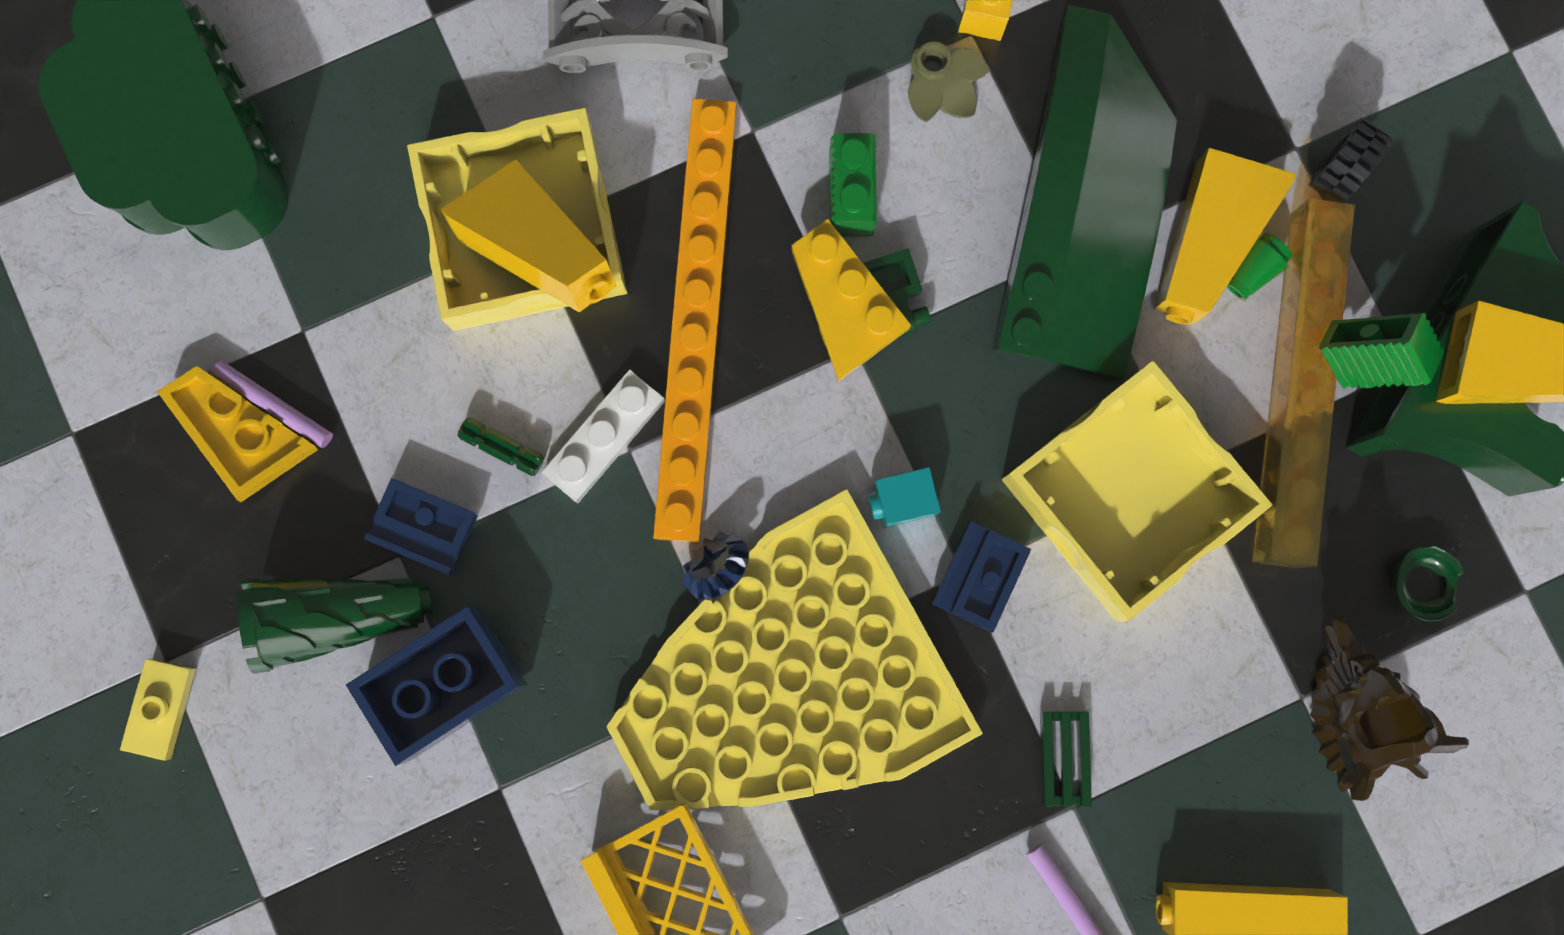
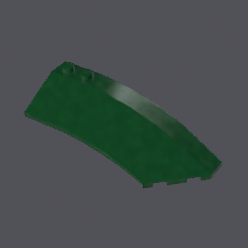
M1067 5L1046 92L1047 97L1032 174L992 350L1125 379L1156 247L1172 160L1177 119L1112 15Z

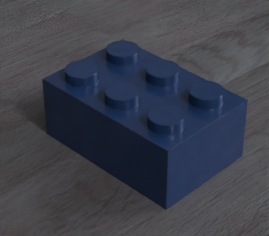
M467 606L347 683L346 687L393 764L398 766L413 760L525 687L527 683L479 607Z

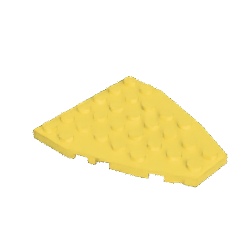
M847 489L767 532L749 552L748 565L740 581L726 594L715 599L704 600L666 640L657 653L658 655L606 726L650 810H671L684 802L691 809L716 806L753 807L814 796V794L839 789L858 788L861 785L901 780L983 734Z

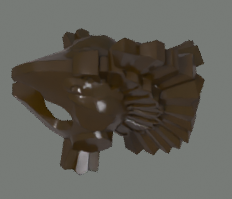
M1344 615L1334 618L1332 624L1325 626L1327 640L1323 644L1327 655L1322 658L1326 666L1314 673L1317 686L1310 694L1314 704L1310 715L1315 720L1316 726L1311 733L1321 741L1322 745L1318 752L1327 759L1326 769L1337 773L1338 788L1342 792L1349 789L1351 800H1367L1373 791L1375 780L1380 778L1392 764L1407 768L1415 776L1423 780L1428 778L1429 772L1419 763L1422 754L1455 753L1469 746V739L1466 737L1446 735L1439 718L1432 710L1422 705L1420 695L1401 681L1400 673L1392 672L1388 668L1378 667L1380 663L1374 655L1366 654L1362 644L1356 642Z

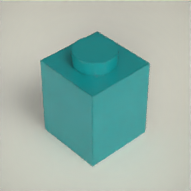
M930 467L875 480L873 483L874 492L867 494L873 520L881 519L883 529L934 517L941 512Z

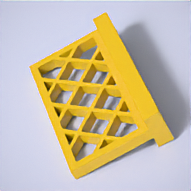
M686 802L614 841L607 842L592 850L581 860L618 935H666L668 927L690 935H720L703 929L710 905L729 912L733 920L730 935H736L737 930L740 935H754ZM677 818H680L688 834L684 851L659 844L664 825ZM655 831L652 841L642 838ZM630 843L649 849L643 873L626 868L617 850ZM692 845H694L699 856L690 854ZM656 852L681 860L674 884L649 876ZM687 862L706 868L711 878L706 894L681 886ZM632 879L640 882L638 891ZM646 884L672 892L665 916L647 910L642 901ZM715 887L721 899L712 896ZM678 895L704 903L697 927L671 918ZM654 922L662 925L660 934Z

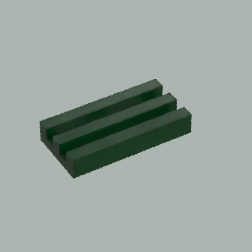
M1040 712L1042 805L1045 807H1092L1089 712ZM1052 721H1060L1062 795H1054ZM1071 721H1076L1078 795H1073Z

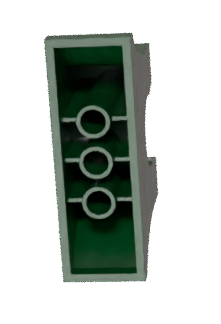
M1522 201L1477 228L1426 313V320H1430V327H1433V334H1437L1440 348L1444 347V355L1432 382L1427 385L1421 384L1418 386H1405L1401 384L1398 387L1395 384L1389 387L1384 384L1346 448L1360 457L1386 450H1407L1432 455L1459 466L1508 497L1556 488L1564 483V431L1557 424L1539 418L1525 403L1443 404L1436 402L1456 311L1477 301H1482L1564 324V267L1547 242L1541 225L1539 210Z

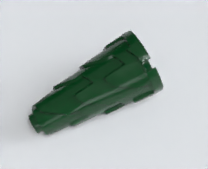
M254 578L242 580L240 585L245 590L238 591V620L242 648L256 647L258 653L256 658L245 659L253 674L270 672L274 667L306 661L338 649L356 646L375 637L418 628V624L424 623V615L433 614L430 588H421L419 581L412 582V578L374 581L357 579H283L267 581V579L260 580Z

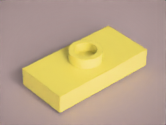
M153 658L145 659L120 747L121 751L164 761L172 759L196 668Z

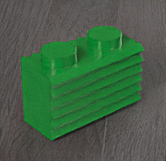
M835 133L830 138L829 147L830 222L842 237L873 236L877 223L876 135L872 133Z
M1426 313L1332 320L1319 345L1320 351L1343 389L1348 386L1352 389L1356 386L1360 388L1381 387L1384 384L1387 387L1393 384L1397 387L1401 384L1405 386L1427 385L1432 382L1444 355V347L1440 348V341H1437V334H1433V327H1430V320H1426Z

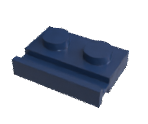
M391 478L374 515L373 525L369 533H366L364 539L441 572L453 575L454 566L458 557L463 552L479 514Z
M969 521L931 604L990 633H994L1031 552V548L993 530H988L974 521Z

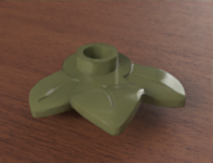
M927 42L920 45L914 51L911 59V71L914 79L908 89V99L913 112L923 122L931 120L939 109L955 118L973 117L976 112L977 97L972 82L978 81L989 72L988 65L978 53L967 48L950 50L940 42ZM929 60L936 61L940 69L930 71L925 67L924 63Z

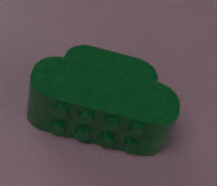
M77 0L71 20L75 39L57 48L47 58L40 72L38 87L42 104L79 185L85 194L97 204L121 214L129 224L140 231L164 235L174 233L186 227L188 232L199 242L217 250L239 249L270 234L282 221L288 204L286 184L277 167L283 161L274 143L269 138L265 140L259 129L260 126L265 124L253 101H246L241 91L242 88L246 87V82L233 61L228 63L223 51L229 47L215 23L210 25L202 9L197 4L193 6L188 0Z

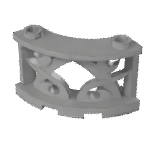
M548 0L549 49L543 51V61L558 65L563 72L581 73L591 66L620 61L671 62L683 64L690 70L703 71L710 69L713 63L728 57V48L723 46V0H703V5L694 0H660L666 3V5L651 19L635 29L615 19L601 6L610 0H577L572 5L571 0ZM685 11L703 18V41L684 38L681 35L684 29H690L697 34L694 21L684 14ZM585 13L586 15L576 22L573 31L575 36L582 31H587L588 36L586 39L571 42V20ZM664 31H667V36H662L660 34H662ZM603 32H605L609 36L602 37Z

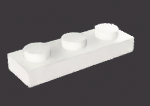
M629 370L541 473L576 503H579L661 407L665 399Z

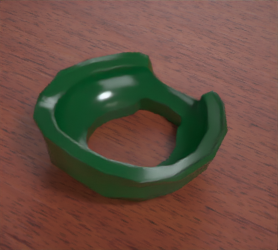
M1435 545L1417 547L1407 552L1395 566L1392 591L1399 604L1411 616L1425 622L1441 621L1452 615L1458 608V605L1455 604L1457 581L1464 571L1459 561L1448 551ZM1418 566L1430 568L1435 574L1442 576L1444 589L1441 597L1427 602L1415 600L1406 588V579L1410 571Z

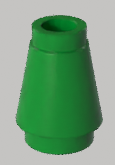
M1264 233L1250 249L1227 285V289L1239 299L1246 301L1250 295H1253L1289 267L1287 262L1293 256L1292 252L1278 238L1269 233Z

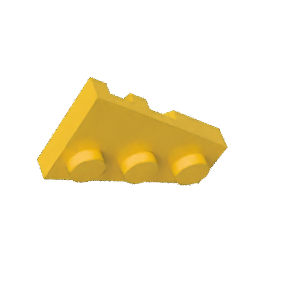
M829 219L822 222L792 245L791 250L817 319L824 345H826L833 365L837 382H840L908 331L911 324Z
M195 366L157 391L240 503L318 451L315 445L298 436L281 422L245 400L241 395L198 366Z

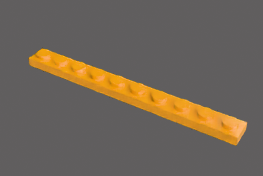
M692 98L653 538L657 540L700 543L737 104L732 101Z

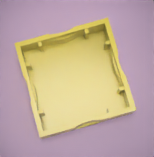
M586 108L524 120L497 131L467 132L407 145L418 204L429 231V260L441 320L453 331L568 307L561 301L459 242L440 210L515 159L607 260L617 286L609 291L603 299L628 294L593 128Z
M1151 361L1001 479L1116 622L1130 621L1181 580L1185 572L1199 558L1223 546L1272 506L1271 502L1233 456L1209 436L1199 421L1195 410L1154 361Z

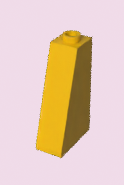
M1208 148L1195 164L1154 310L1166 313L1165 318L1169 321L1183 325H1190L1192 322L1197 323L1208 315L1294 183L1296 174Z
M516 159L440 209L459 242L577 312L582 311L592 303L602 300L609 291L617 286L607 260Z
M1477 301L1456 311L1436 402L1443 404L1564 402V324L1482 301Z
M1163 882V895H1158L1156 898L1157 922L1162 925V930L1168 935H1348V897L1330 889Z

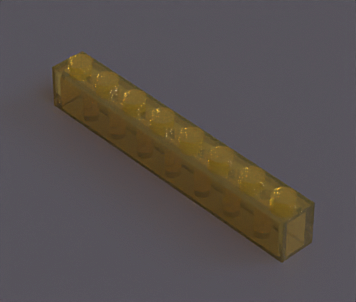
M1309 198L1290 214L1287 247L1293 256L1287 262L1289 267L1284 271L1260 486V490L1271 502L1272 506L1257 518L1252 559L1254 563L1295 569L1317 566L1337 380L1320 351L1319 345L1331 321L1343 320L1355 207L1353 204Z

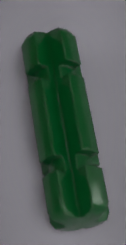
M467 417L459 428L457 434L459 439L474 447L479 445L478 449L511 466L516 464L518 470L530 476H535L543 465L545 457L541 453L530 447L524 449L522 443L491 427L486 429V425L472 417Z

